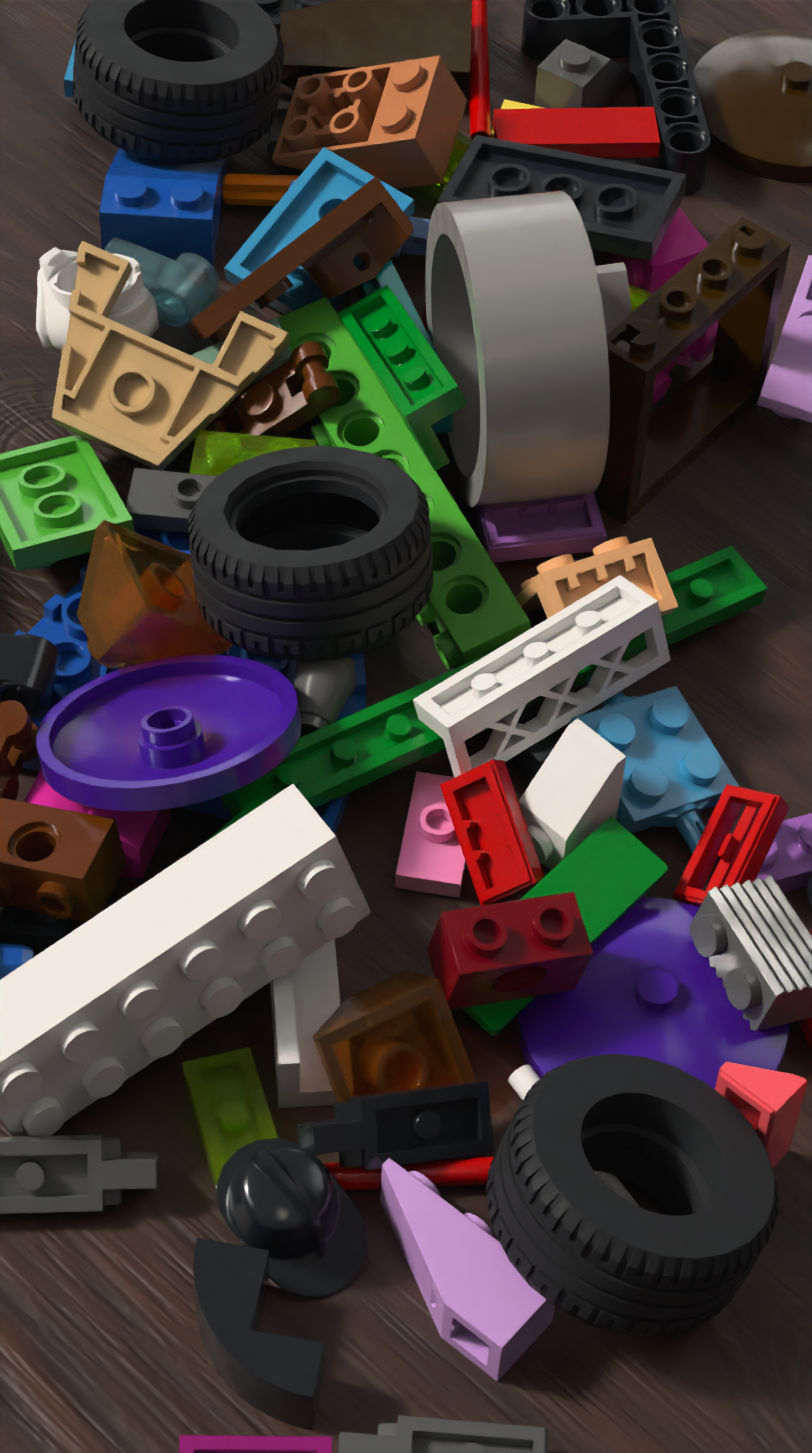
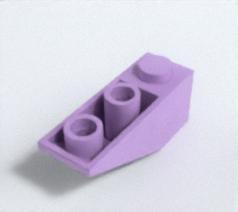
M388 1158L382 1164L380 1201L441 1338L494 1380L498 1381L553 1321L555 1306L529 1286L510 1263L501 1243L496 1240L493 1231L482 1219L471 1213L463 1215L441 1198L435 1185L426 1176L417 1171L407 1172L392 1159Z

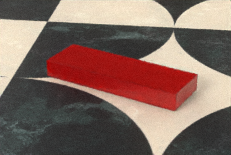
M654 107L494 109L493 132L496 139L597 158H652L659 156L660 138Z

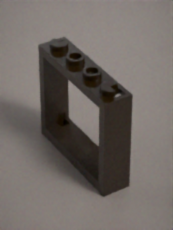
M741 217L606 334L610 377V428L604 473L598 488L594 491L598 508L626 524L758 402L766 379L790 243ZM718 321L712 361L650 416L656 375ZM621 340L629 343V351H624L617 347L616 344Z

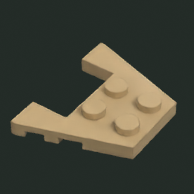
M82 241L77 253V276L75 289L71 291L69 327L66 345H63L52 419L56 425L152 469L163 471L287 347L290 341L289 334L280 328L240 311L214 363L209 364L108 319L133 270L130 262Z

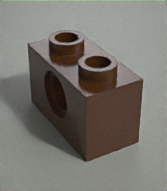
M0 798V907L11 905L20 909L44 913L56 919L70 918L86 922L101 913L127 865L115 819Z

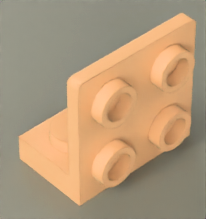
M627 536L618 537L598 545L592 550L594 556L574 562L572 554H565L540 564L537 567L539 574L521 583L522 591L516 596V600L525 614L543 608L548 619L621 575L658 601L661 616L670 614L679 607L652 538L630 544Z

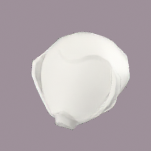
M54 247L39 259L36 330L43 347L62 353L63 345H66L69 327V304L71 291L75 289L78 252L60 250ZM113 254L129 261L133 270L108 319L152 337L159 327L158 311L155 297L143 284L140 265L134 258Z

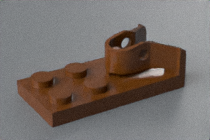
M376 176L185 324L184 327L197 344L208 337L215 344L223 341L228 336L240 311L253 302L261 310L290 289L293 284L287 275L299 266L303 268L322 295L330 300L375 278L384 265L413 233L412 223ZM354 256L360 257L363 260V271L358 270L354 266Z

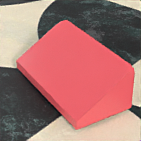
M725 1062L719 1069L715 1090L729 1100L752 1125L768 1153L773 1169L790 1149L808 1081L801 1076Z

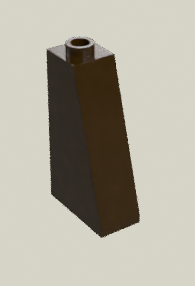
M335 0L281 13L279 33L284 44L281 83H297L299 77L440 55L461 90H468L471 63L472 0Z

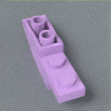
M811 255L808 256L757 402V405L771 409L781 417L788 419L798 418L812 423Z

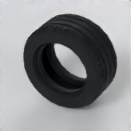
M311 446L288 448L261 454L238 463L218 475L203 490L189 515L188 537L197 607L204 620L229 643L253 654L279 660L316 661L336 659L367 651L389 641L405 630L426 605L433 588L431 527L426 496L418 484L405 471L393 462L372 453L345 447Z

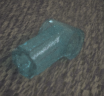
M116 237L104 248V251L134 258L139 263L143 284L155 297L158 319L169 326L184 327L218 289V274L206 259L197 254L182 253L176 260H173Z

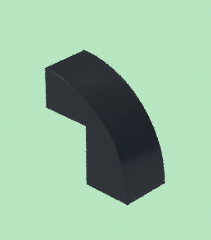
M197 1238L193 1269L195 1312L201 1341L212 1364L229 1387L259 1411L289 1425L313 1430L324 1377L325 1343L259 1331L269 1288V1250Z

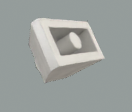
M578 718L568 725L519 800L540 864L543 863L550 870L554 869L610 816L617 820L626 756Z

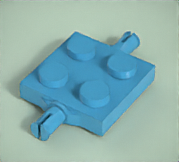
M593 673L587 678V684H589ZM677 686L641 697L625 696L623 691H620L602 702V709L573 717L568 725L578 718L626 756L617 814L618 822L631 834L650 827H677L690 848L691 854H693L706 827L699 815L705 809L717 805L726 784L740 786Z

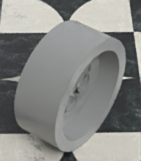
M553 191L437 204L430 219L426 248L427 332L443 365L459 386L468 403L453 413L452 432L441 434L445 453L450 460V463H448L460 497L468 507L473 508L593 493L601 482L608 451L610 428L609 360L604 311L597 270L589 238L575 203L567 193Z

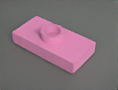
M416 772L395 874V888L460 898L466 861L440 788V784L454 777Z

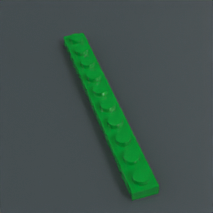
M732 545L666 574L679 606L672 613L661 616L667 645L674 644L762 603L768 589L767 586ZM644 632L630 640L621 658L622 661H628L647 649ZM484 656L300 737L288 756L274 769L254 782L220 796V799L234 817L261 793L269 800L294 784L314 809L445 749L443 739L418 719L413 699ZM591 664L579 671L570 691L587 684V678L595 671L597 665ZM536 697L528 702L525 708L544 701L546 697Z

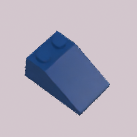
M119 148L107 171L99 211L101 249L111 254H121L134 258L139 265L213 270L223 200L222 180L224 175H226L228 158L204 163H170L140 157Z

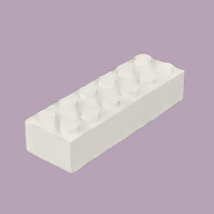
M294 784L0 980V1119L13 1137L50 1136L62 1127L65 1121L99 1098L114 1093L125 1080L156 1059L174 1052L191 1035L216 1018L226 1016L234 1011L241 1001L275 978L290 973L301 960L332 939L347 934L357 922L372 913L337 837Z

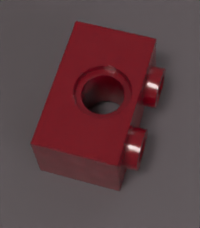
M574 892L444 911L441 913L427 947L444 1011L575 990L593 955Z

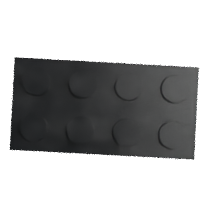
M476 135L437 202L439 204L443 202L563 191L571 197L580 213L591 249L652 261L686 193V174Z

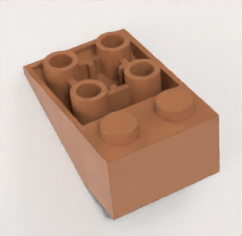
M440 55L299 77L272 160L276 165L305 170L321 149L325 147L374 177L377 176L378 179L395 189L443 183L467 99Z

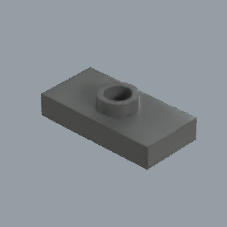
M134 468L126 509L133 519L134 528L188 533V519L195 502L203 490L217 476Z

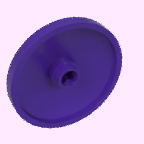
M187 655L157 659L125 667L79 687L59 701L44 717L36 735V747L46 782L63 797L98 809L131 812L154 811L183 807L214 799L261 778L281 763L292 751L299 739L302 723L294 686L288 678L274 668L260 662L233 656Z
M642 897L591 945L593 955L575 990L539 995L515 1018L518 1042L527 1065L533 1068L540 1079L553 1068L573 1060L606 1054H622L646 1057L675 1066L704 1081L714 1090L719 1069L725 1062L779 1071L787 1045L789 1023L758 1031L750 1030V1021L743 1018V1010L736 1009L729 1001L726 988L723 987V979L716 976V967H710L709 957H704L697 951L693 938L690 936L689 926L699 907L685 902L654 897Z

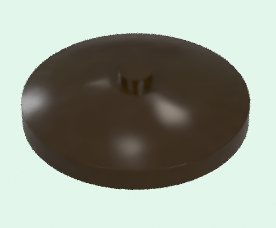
M790 29L754 31L732 37L710 49L693 69L711 136L709 150L735 168L762 178L784 182L812 183V32Z

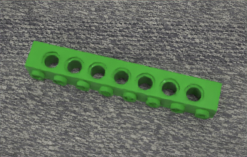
M327 297L279 317L278 319L282 327L289 334V344L292 351L297 346L312 341L322 344L329 360V366L326 371L334 375L341 391V397L337 403L309 420L312 427H309L308 431L313 445L345 447L372 453L389 460L405 471L418 484L426 496L431 527L433 588L429 600L416 618L421 626L431 623L437 635L433 636V641L445 667L448 670L460 667L493 652L531 629L530 620L439 475L424 456L397 408L389 399L375 373ZM302 387L297 390L298 393L302 391Z

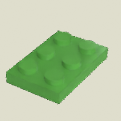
M76 434L0 454V538L16 571L27 568L40 569L49 567L58 560L88 552H106L113 549L116 545L136 540L133 519L87 438Z

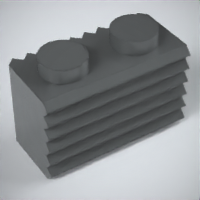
M769 875L764 880L759 877L751 882L748 879L743 884L737 882L731 887L726 884L720 889L715 886L708 891L689 926L690 936L693 938L697 951L702 956L709 957L710 967H716V976L723 979V987L726 988L729 1001L736 1009L743 1010V1018L750 1021V1030L758 1031L812 1018V935L774 878Z

